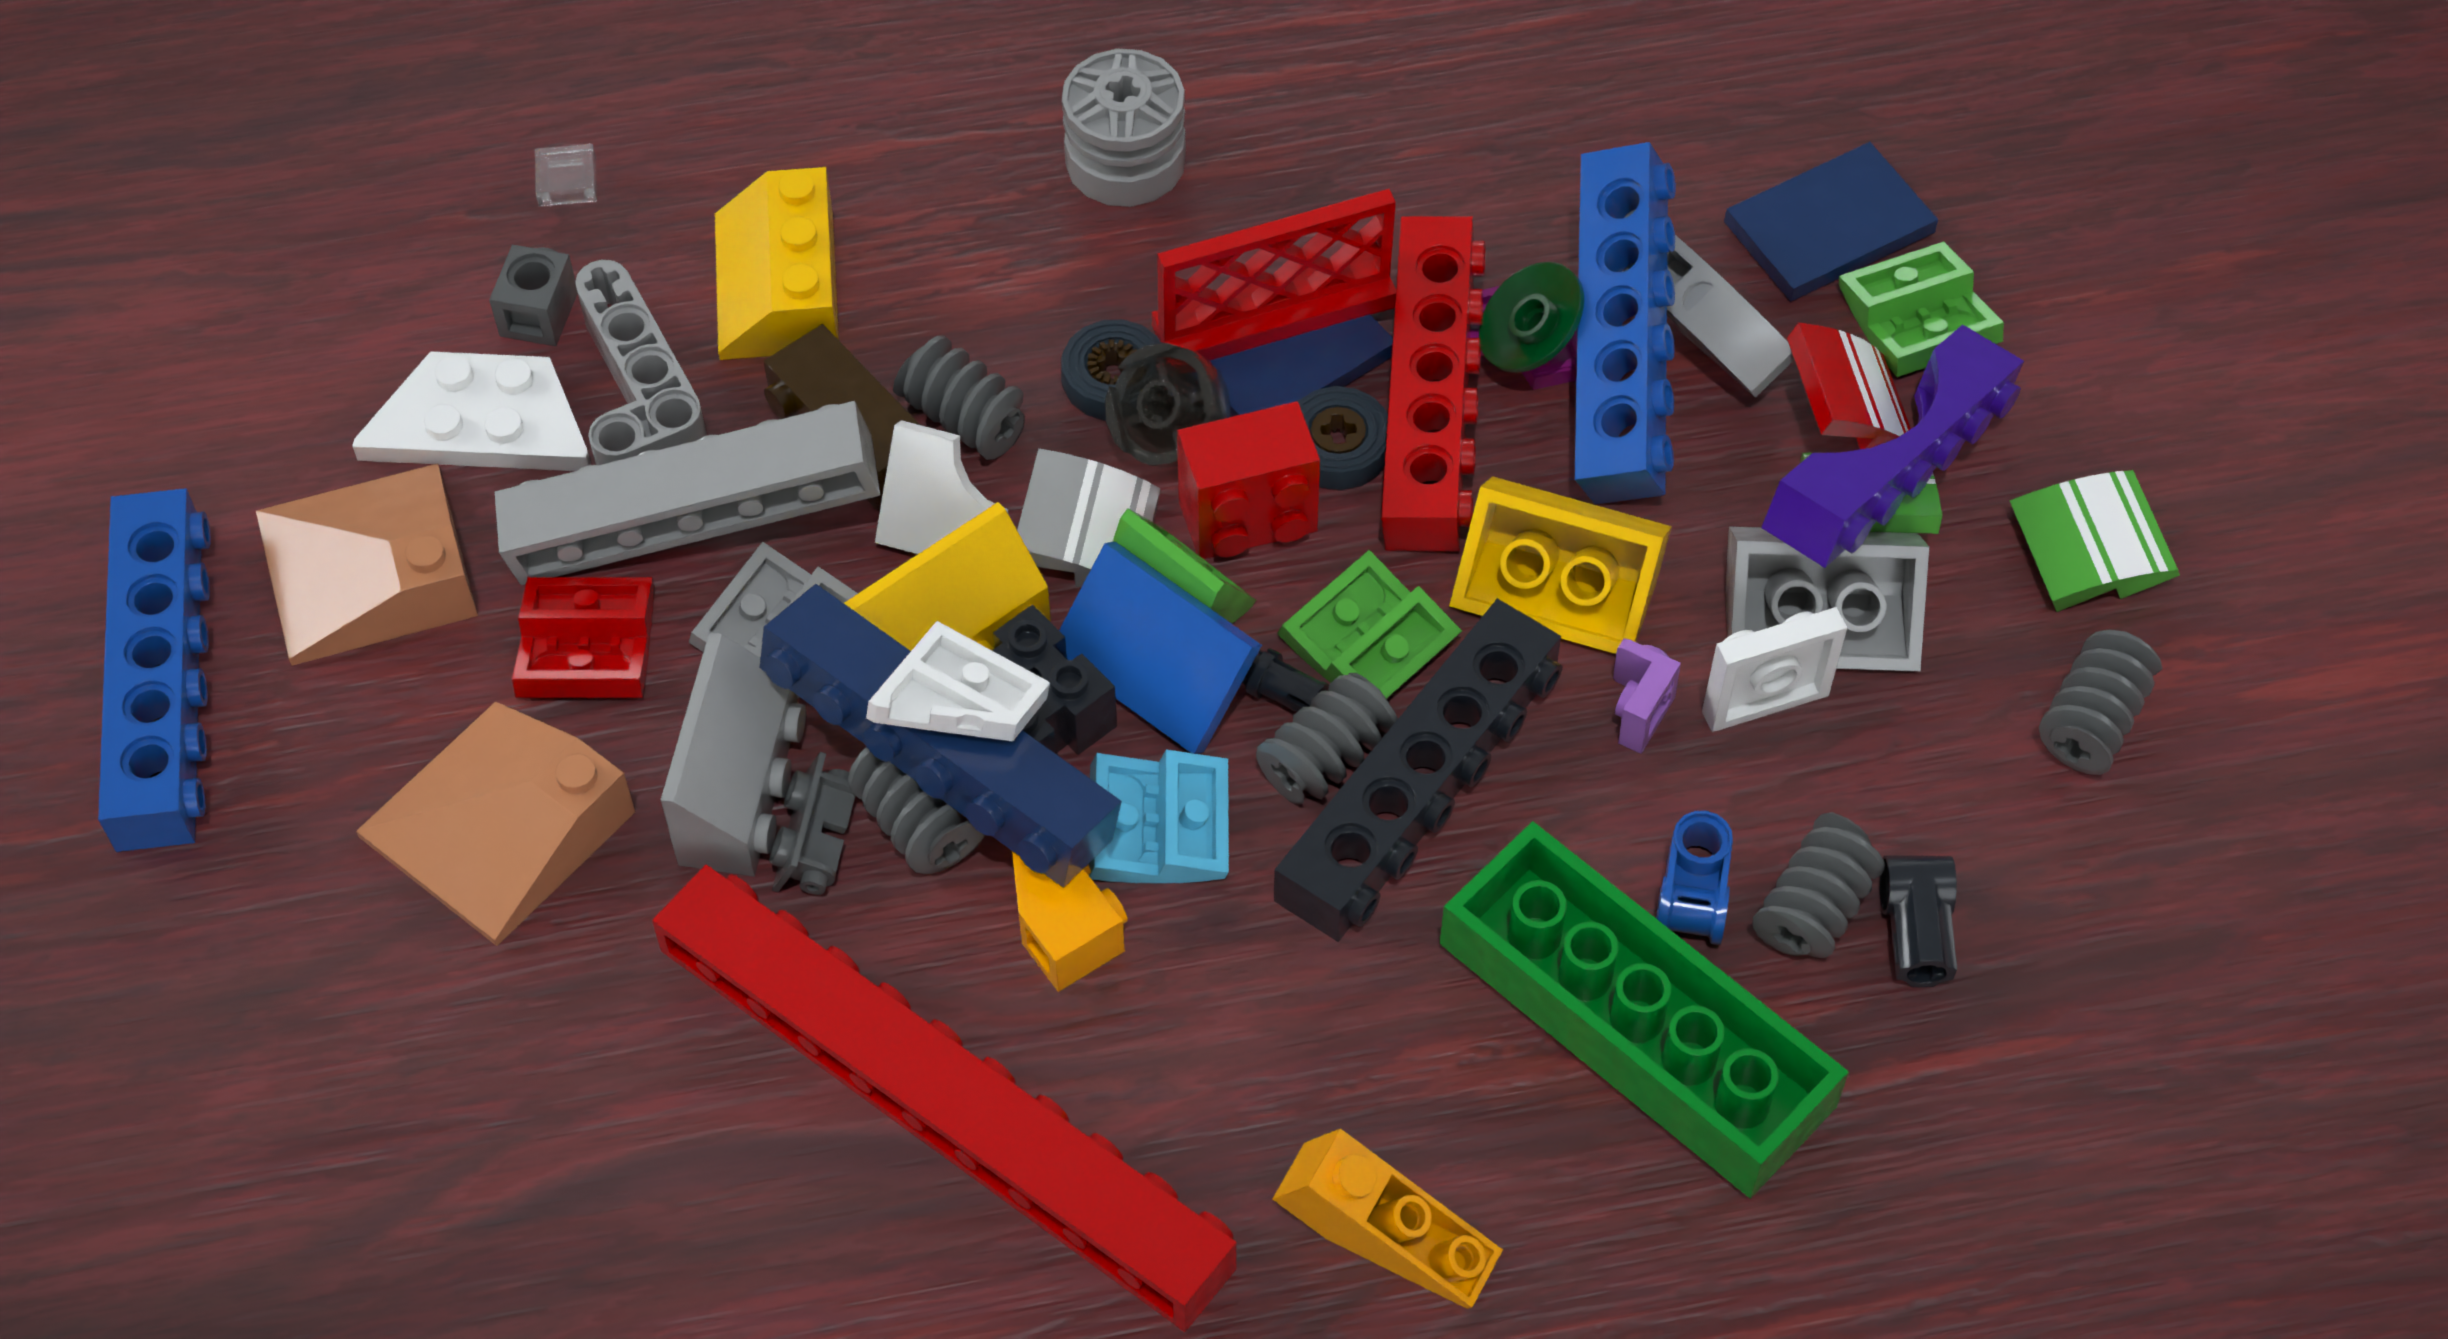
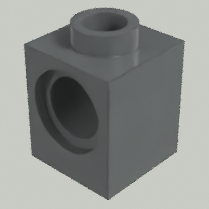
M512 244L489 299L500 337L557 346L578 294L569 254L559 253L545 247L530 248Z

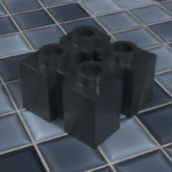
M1033 604L993 632V652L1050 682L1047 699L1022 729L1025 733L1056 755L1067 745L1079 755L1117 727L1115 686L1082 653L1073 660H1067L1065 636Z

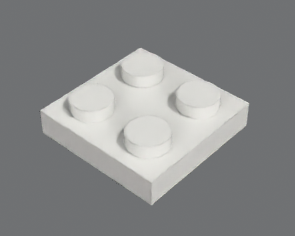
M1837 607L1815 614L1808 611L1797 613L1786 619L1782 624L1756 632L1742 630L1730 635L1723 642L1717 643L1702 713L1711 731L1716 732L1828 697L1847 631V626Z

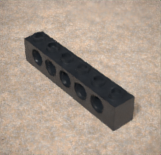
M1497 598L1274 869V902L1337 942L1341 940L1353 924L1358 927L1363 926L1375 911L1381 897L1379 891L1392 876L1398 880L1408 871L1418 852L1417 843L1428 830L1433 833L1438 832L1451 815L1455 805L1454 797L1465 784L1473 787L1482 778L1491 761L1492 755L1490 752L1501 739L1509 742L1518 733L1527 716L1526 707L1534 697L1538 695L1544 698L1551 692L1563 668L1558 663L1561 635ZM1498 678L1506 681L1507 683L1496 684L1488 681L1487 679ZM1455 722H1463L1471 725L1472 727L1457 728L1450 724ZM1417 767H1429L1434 769L1436 772L1431 774H1422L1416 772L1413 769ZM1392 812L1400 817L1394 820H1384L1377 817L1376 814ZM1344 858H1354L1360 860L1363 864L1347 867L1339 864L1337 861Z

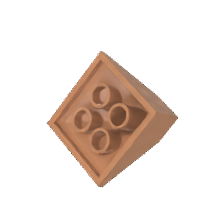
M438 463L256 510L287 653L292 666L478 616Z
M494 702L356 832L361 840L494 945L498 946L635 813L624 772L571 734L503 704Z

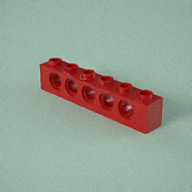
M1401 216L1382 502L1385 551L1460 552L1461 527H1470L1473 516V490H1463L1464 475H1475L1476 442L1475 438H1466V424L1478 423V388H1468L1469 374H1480L1481 342L1480 338H1470L1471 325H1482L1483 289H1473L1474 276H1485L1486 264L1485 240H1474L1473 216ZM1429 430H1440V431H1438V432H1432V433L1426 432V431H1429ZM1426 481H1438L1434 484H1422Z

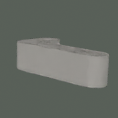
M598 260L584 266L577 274L575 285L586 328L628 403L596 418L590 426L588 436L596 465L634 457L648 450H661L697 441L701 437L707 436L699 399L628 271L621 264L613 260Z

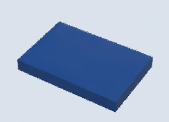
M1117 542L1104 543L1059 629L1065 636L1067 660H1073L1082 653L1115 686L1117 700L1194 754L1203 753L1207 748L1262 647L1256 640Z

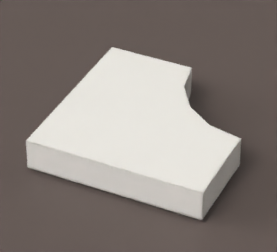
M901 420L894 425L875 543L919 554L995 503L987 500L969 481L961 461L960 435Z

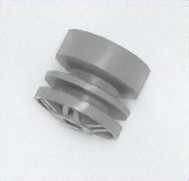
M1109 50L1094 54L1076 65L1064 81L1062 111L1064 113L1063 126L1065 129V165L1072 183L1087 197L1106 205L1133 207L1153 202L1174 188L1183 175L1186 157L1184 129L1185 89L1178 72L1164 59L1142 50Z

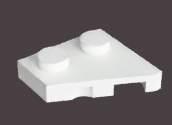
M936 621L868 701L866 718L879 724L1014 741L1046 701L1050 682Z

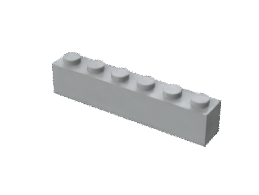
M851 401L839 405H826L816 411L780 420H766L756 426L721 435H707L697 441L661 450L644 451L637 456L602 465H588L578 471L543 480L525 481L519 486L495 491L499 554L521 585H525L527 577H557L880 496L872 435L856 402Z

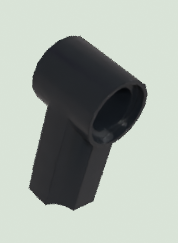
M1884 855L1882 858L1885 862L1884 871L1879 876V893L1882 912L1885 915H1890L1896 979L1909 983L1910 987H1934L1941 982L1953 980L1957 972L1952 914L1957 894L1956 868L1953 857Z

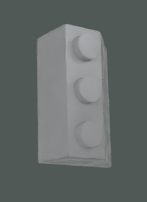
M1729 527L1725 584L1727 637L1742 630L1756 632L1782 624L1786 619L1797 613L1808 611L1815 614L1837 607L1847 626V631L1836 669L1920 671L1929 546L1918 533L1869 532L1862 545L1854 553L1851 554L1845 550L1824 568L1762 528Z
M709 632L662 793L661 804L679 866L701 869L707 864L715 871L755 877L761 853L769 854L774 844L776 816L772 815L776 797L784 798L790 784L791 760L787 759L791 742L799 743L802 739L806 722V706L798 704L797 696L794 692L781 688L770 680L766 672L759 668V656L719 633Z

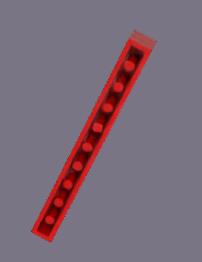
M705 864L652 919L662 953L1182 1331L1186 1332L1236 1271L1237 1242L1233 1240V1233L1228 1226L1218 1217L1206 1211H1202L1198 1215L1178 1201L1176 1191L1163 1178L1152 1172H1146L1144 1175L1140 1174L1123 1161L1121 1152L1108 1139L1097 1133H1092L1088 1137L1069 1123L1068 1115L1052 1099L1044 1095H1038L1036 1098L1029 1095L1016 1085L1013 1075L1000 1062L991 1057H985L983 1060H980L963 1047L960 1037L948 1025L936 1019L928 1023L911 1010L907 999L893 986L881 982L878 986L860 974L856 963L841 949L830 946L826 950L809 938L806 928L793 915L784 910H779L775 914L761 904L754 890L738 876L729 874L725 878Z

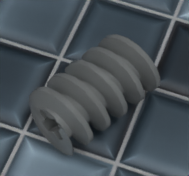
M935 336L906 359L894 379L893 392L898 397H905L906 401L915 409L923 410V413L933 422H941V426L947 432L960 435V440L970 448H977V452L985 459L991 460L1002 456L1015 445L1025 423V414L1020 411L1023 402L1022 390L1016 385L1005 389V379L1000 374L992 373L987 376V366L983 362L976 360L969 363L970 355L963 348H954L952 350V342L946 336Z
M2118 630L2098 631L2086 639L2080 655L2073 662L2070 673L2065 676L2062 682L2060 692L2055 694L2049 711L2044 714L2039 725L2041 740L2053 756L2068 767L2086 774L2101 775L2110 770L2114 761L2113 755L2118 753L2123 745V736L2130 733L2135 722L2133 717L2140 714L2145 703L2144 698L2149 696L2155 685L2153 676L2162 670L2161 660L2153 648L2142 639L2128 632Z
M1357 673L1339 675L1329 684L1328 691H1321L1311 700L1310 707L1301 708L1293 715L1292 722H1285L1275 731L1274 738H1267L1257 747L1256 758L1268 781L1289 802L1295 804L1303 803L1304 794L1302 791L1307 792L1312 797L1322 799L1329 793L1328 785L1323 776L1332 782L1340 783L1347 777L1343 762L1349 766L1358 767L1365 760L1361 746L1372 751L1382 739L1379 731L1386 734L1398 720V717L1383 693L1365 677Z
M867 747L858 755L851 766L848 776L850 790L859 799H862L863 807L873 817L877 818V825L885 834L891 836L893 846L901 854H905L906 863L916 873L931 874L956 865L969 856L985 835L976 830L968 821V818L940 798H933L926 794L914 779L892 763L875 757Z
M1833 812L1823 813L1814 821L1813 829L1801 842V849L1791 857L1788 868L1778 877L1776 888L1766 896L1763 908L1753 916V928L1761 940L1770 947L1792 956L1807 954L1816 958H1827L1835 950L1833 938H1839L1845 934L1848 929L1846 918H1852L1860 910L1858 898H1865L1870 894L1872 890L1871 879H1876L1884 871V860L1879 852L1872 847L1868 835L1859 825Z

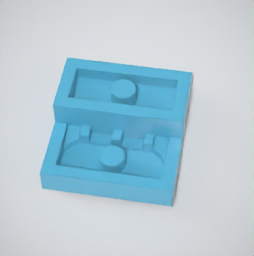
M1166 749L1160 761L1156 762L1096 753L1090 764V779L1116 796L1122 803L1112 842L1089 863L1091 870L1089 877L1092 880L1123 883H1191L1226 878L1229 873L1228 758Z

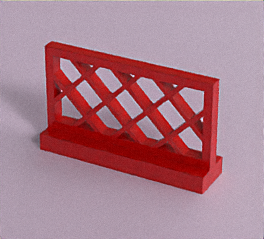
M1390 189L1157 253L1158 310L1152 312V328L1163 346L1171 372L1395 308L1396 288L1390 278L1396 201ZM1375 216L1359 232L1350 229L1359 220ZM1317 232L1302 248L1293 245L1300 237ZM1337 240L1345 243L1330 258L1322 256ZM1260 249L1245 264L1235 261L1244 252ZM1279 257L1288 259L1275 273L1265 272ZM1202 265L1188 280L1175 276L1177 271ZM1221 273L1231 276L1216 291L1207 288Z

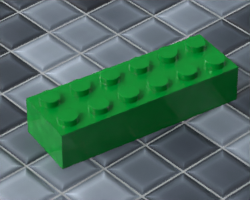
M1534 821L1519 833L1444 906L1440 936L1441 946L1750 1199L1837 1108L1849 1073L1848 1070Z

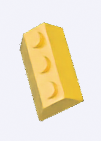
M826 167L767 171L715 213L718 354L720 360L772 356L821 324L839 340L833 211Z
M1492 476L1479 489L1449 606L1483 616L1498 598L1561 635V639L1616 654L1617 648L1624 638L1637 642L1657 583L1672 526Z
M999 502L844 602L845 605L910 651L913 650L936 621L990 650L994 649L993 632L1032 604L1051 621L1048 586L1006 509Z

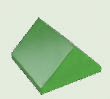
M1129 508L1121 516L1113 542L1123 546L1233 624L1242 617L1257 601L1163 527Z

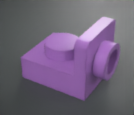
M1626 638L1622 640L1617 648L1613 679L1616 682L1625 686L1615 709V715L1622 718L1618 744L1642 754L1676 697L1681 663L1671 659L1657 647L1640 645Z

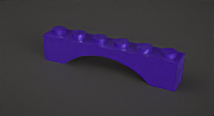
M1962 324L1934 348L1914 394L1919 414L1918 424L1897 439L1872 448L1839 453L1810 454L1780 480L1761 528L1824 568L1845 550L1851 554L1854 553L1868 536L1872 525L1876 522L1885 525L1899 508L1903 497L1908 494L1915 498L1929 481L1933 470L1936 468L1942 471L1946 470L1958 455L1964 442L1967 441L1972 445L1975 444L1985 432L1994 415L2002 419L2010 411L2021 391V388L2014 383L2024 361Z

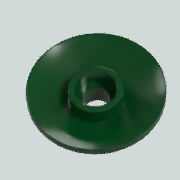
M1540 262L1517 271L1505 280L1486 305L1483 312V323L1479 326L1481 350L1488 361L1506 372H1525L1545 364L1556 356L1570 341L1582 317L1584 291L1578 277L1562 264Z

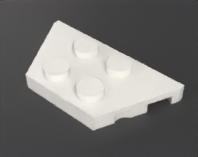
M430 351L356 436L353 442V449L358 461L416 464L438 463V465L578 471L582 467L591 465L588 450L550 357Z

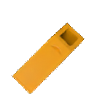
M1012 851L1022 944L1058 992L1125 952L1123 924L1128 921L1126 912L1117 896L1109 888L1100 891L1089 877L1091 873L1089 864L1063 888L1045 874L1031 870L1022 861L1020 856Z
M1341 1128L1303 1144L1272 1198L1325 1239L1466 1309L1474 1306L1503 1249Z

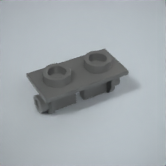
M820 752L806 772L797 770L789 784L784 807L793 811L788 828L784 826L780 828L770 853L769 863L778 866L772 891L779 892L788 878L800 881L799 887L804 892L820 895L825 893L826 886L832 885L835 881L844 840L824 834L821 831L822 827L841 834L847 830L856 795L849 788V772L842 769H832L828 773L822 771L826 753Z

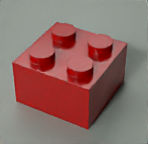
M1298 401L1177 430L1179 504L1196 553L1203 559L1216 556L1232 557L1249 548L1277 541L1284 543L1293 542L1306 534L1318 532L1320 458Z

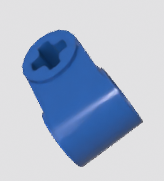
M1693 811L1684 815L1677 822L1667 858L1665 876L1662 878L1656 919L1671 931L1709 937L1710 944L1721 945L1725 928L1730 887L1727 886L1733 844L1732 830L1728 823L1718 814L1709 811ZM1701 846L1708 849L1713 855L1710 857H1697L1688 852L1686 848Z

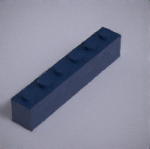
M814 584L764 626L759 668L766 672L773 683L794 692L813 706L819 715L830 724L841 726L863 742L875 757L882 761L890 762L914 779L926 794L946 802L968 818L972 826L980 833L993 836L1019 855L1031 870L1045 874L1064 888L1112 842L1122 801L1023 730L1014 741L879 724L867 719L868 701L911 651L819 585Z

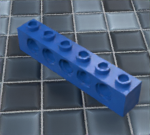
M1650 142L1581 154L1578 279L1584 291V309L1577 329L1575 481L1594 504L1663 496L1666 489V472L1672 471L1674 465L1672 444L1669 436L1666 435V416L1673 414L1674 396L1671 384L1666 379L1667 361L1673 360L1675 352L1673 334L1670 326L1667 324V306H1672L1675 301L1674 282L1670 271L1667 269V253L1673 252L1675 249V232L1673 223L1668 216V199L1675 197L1676 183L1671 165L1662 162ZM1635 210L1630 216L1625 217L1629 212ZM1635 263L1630 269L1622 272L1628 265ZM1632 316H1635V318L1630 323L1621 326L1625 320ZM1635 370L1629 378L1620 381L1626 373ZM1635 424L1634 428L1628 434L1619 437L1620 433L1625 428Z
M187 488L111 496L98 820L116 852L195 843L196 817H203L205 815L204 788L201 779L196 778L197 762L205 761L207 754L205 732L202 724L198 723V707L206 706L208 701L205 674L202 668H199V653H207L209 648L207 624L204 616L200 615V601L208 600L210 596L208 572L205 564L201 563V549L210 548L211 533L206 513L204 511H196ZM162 717L161 719H159V720H157V721H155V722H152L153 720ZM162 771V772H161L160 774H158L157 776L148 778V777H150L152 774Z

